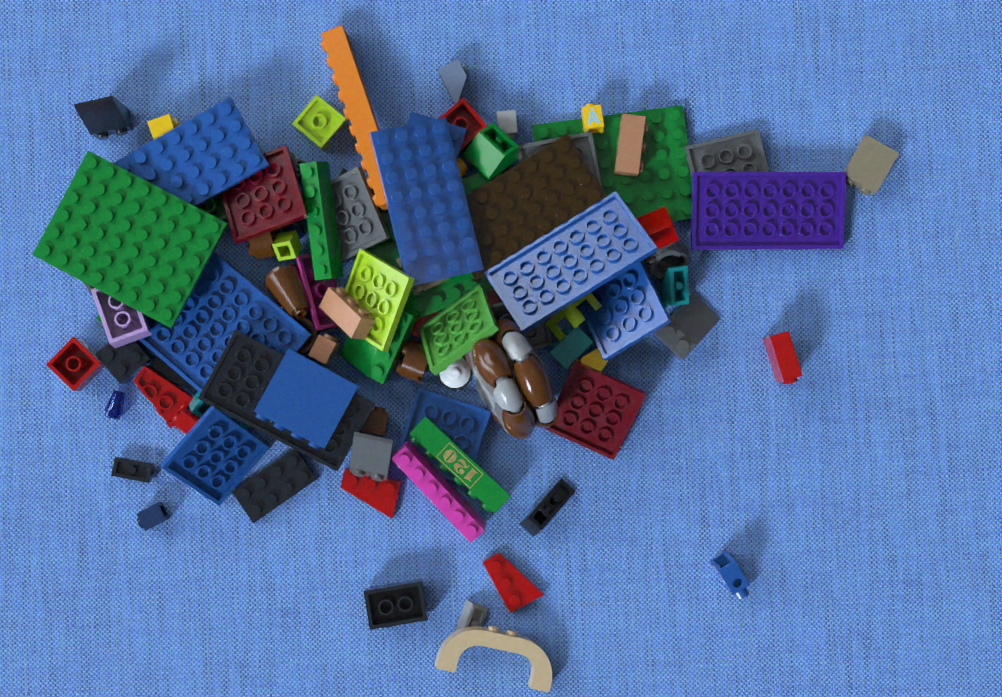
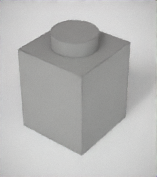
M516 110L496 111L497 126L507 136L514 139V136L518 135Z

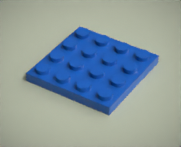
M642 261L591 292L602 305L598 310L595 311L587 300H584L579 305L598 349L606 361L672 322Z
M418 387L398 449L409 440L443 477L453 480L454 475L450 471L446 473L439 467L440 462L436 458L432 460L426 455V449L422 445L418 447L410 439L412 436L409 433L427 416L475 461L491 412Z
M211 406L160 466L220 506L270 447L222 411Z

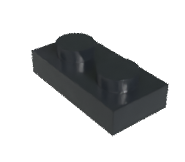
M115 457L111 476L151 483L154 463Z

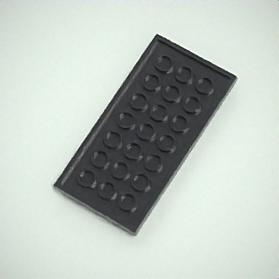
M235 329L198 399L338 472L352 447L354 432L361 431L375 403L355 392L325 449L320 447L319 450L308 445L309 440L302 438L300 441L291 436L292 431L286 428L284 432L273 426V421L267 419L264 422L255 417L257 413L254 410L280 365L284 354Z

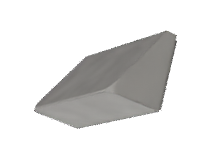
M466 600L455 631L468 626L482 627L488 607Z

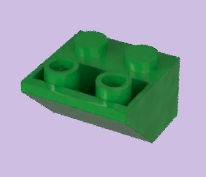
M493 122L478 132L463 153V156L490 180L517 161L519 146Z

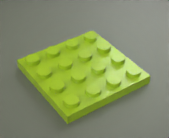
M359 249L345 289L375 319L368 336L364 340L381 351L388 352L414 278L369 251Z

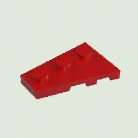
M345 468L340 488L393 519L401 481L391 478L375 481L369 476L357 477L350 472V469Z

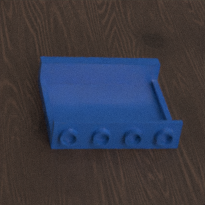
M288 348L254 410L257 413L255 417L264 422L267 419L273 421V426L283 432L285 428L292 431L291 436L300 441L302 438L309 440L308 445L317 450L320 447L325 449L358 386Z

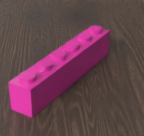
M409 440L394 452L391 459L470 543L485 531L487 523Z

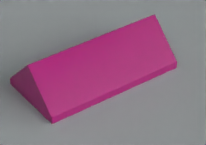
M312 254L298 255L296 260L315 330L322 332L339 327L319 307L328 287L337 288L335 278L315 280Z

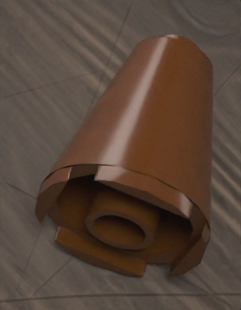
M288 264L289 267L283 268L281 265L274 268L265 277V288L291 317H304L309 310L298 266Z

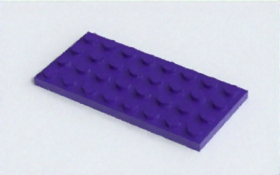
M692 172L691 250L844 249L846 172Z

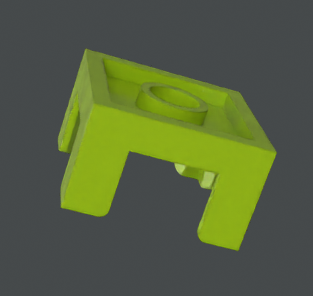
M316 94L292 125L325 152L330 146L329 141L340 128L343 130L348 125L346 118Z
M591 292L556 313L545 323L559 341L566 336L557 326V323L564 317L575 328L585 321L583 314L577 308L584 300H587L595 311L602 306Z

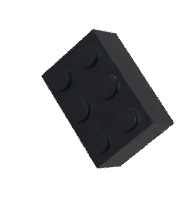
M423 578L369 587L363 591L370 630L426 621L429 618Z

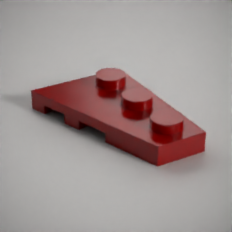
M146 364L133 380L144 396L156 408L159 415L165 419L170 429L173 427V417L179 410L186 409L193 399L192 395Z
M500 552L483 561L487 572L510 613L544 595Z

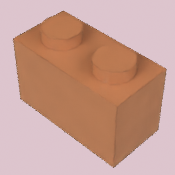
M326 333L324 336L318 335L308 356L324 364L331 365L340 347V344L336 343L338 339Z

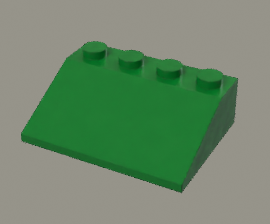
M405 305L388 352L381 351L364 339H354L347 336L340 355L366 376L381 384L391 380L402 355L403 348L411 335L420 312Z

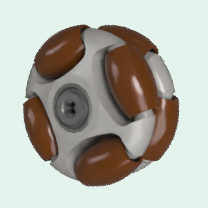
M501 319L496 321L499 330L489 339L477 341L473 345L472 350L465 354L468 366L473 371L477 384L475 385L485 406L488 405L495 420L509 435L518 440H524L531 436L535 426L547 428L555 424L559 411L550 377L541 358L532 350L529 342L522 335L521 329L515 322L509 319Z

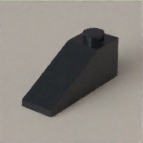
M560 479L519 524L534 537L544 529L575 491L563 479Z

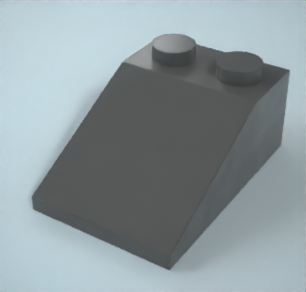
M691 293L689 295V304L680 305L669 316L672 322L655 331L653 335L679 360H683L720 319L698 297Z
M354 432L349 465L350 472L357 477L369 476L375 481L388 480L392 464L393 440Z

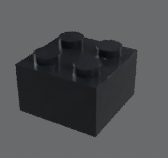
M140 340L117 348L108 343L95 354L120 384H127L140 372L145 364L148 366L154 359Z

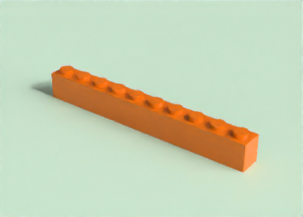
M341 25L321 33L323 40L320 43L324 52L328 54L326 61L329 68H333L334 74L332 79L334 84L339 86L338 97L341 103L344 102L346 108L343 111L346 119H350L351 125L349 129L352 136L356 137V150L363 157L361 165L363 170L368 172L367 183L370 189L373 188L375 193L372 196L376 207L379 206L385 211L388 210L369 135L370 132L379 131L380 128L348 34Z

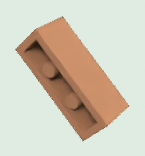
M622 114L614 174L637 177L639 172H642L643 160H640L641 153L645 152L646 142L643 141V134H647L648 123L645 122L646 116Z
M339 286L337 288L328 287L319 307L350 338L366 339L375 322L370 312L358 304L359 301L351 297L345 288Z

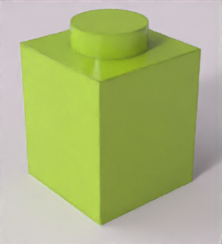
M296 230L278 233L272 243L278 261L297 258L302 248Z

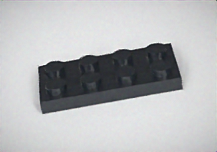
M293 449L233 490L232 493L250 520L255 523L316 481L317 477L299 451Z

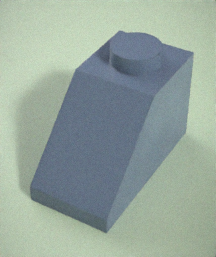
M458 59L438 69V74L454 105L462 98L467 83L466 74L469 73L465 64H460Z

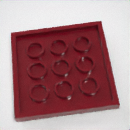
M286 145L264 153L270 166L221 193L235 243H242L309 217L290 151Z
M575 361L557 399L558 419L551 427L544 429L614 460L647 392L579 361Z

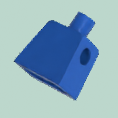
M726 551L710 561L727 589L733 595L737 594L739 599L748 596L749 591L746 587L749 585V582L736 561Z

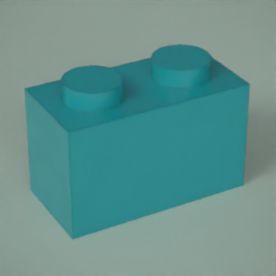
M578 326L574 329L570 327L564 333L566 335L561 342L557 340L550 347L552 351L549 354L565 370L593 343Z

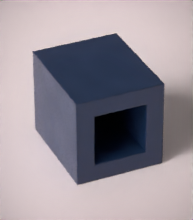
M158 502L136 514L138 516V525L144 528L145 531L170 519L162 502Z

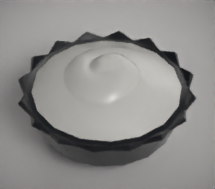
M463 356L460 360H456L449 365L446 370L438 373L437 379L446 389L453 391L457 389L462 390L472 381L473 371Z

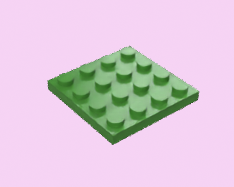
M480 283L419 327L430 371L436 376L472 350L473 345L477 341L487 339L499 330L485 289Z

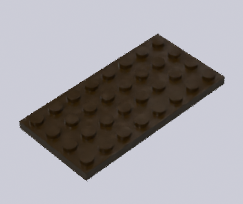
M568 134L466 196L484 270L471 273L476 282L485 277L484 272L607 197Z

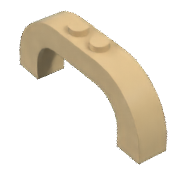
M489 625L488 628L468 626L453 632L440 646L435 660L436 669L455 673L459 657L463 651L472 646L489 647L527 657L531 664V673L528 681L531 689L550 693L552 684L550 661L535 641L526 636L519 635L518 631L507 629V632L500 631L499 627Z

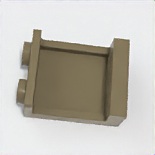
M864 135L860 138L857 144L858 147L843 172H846V185L859 188L860 193L872 196L878 192L899 153L872 137Z

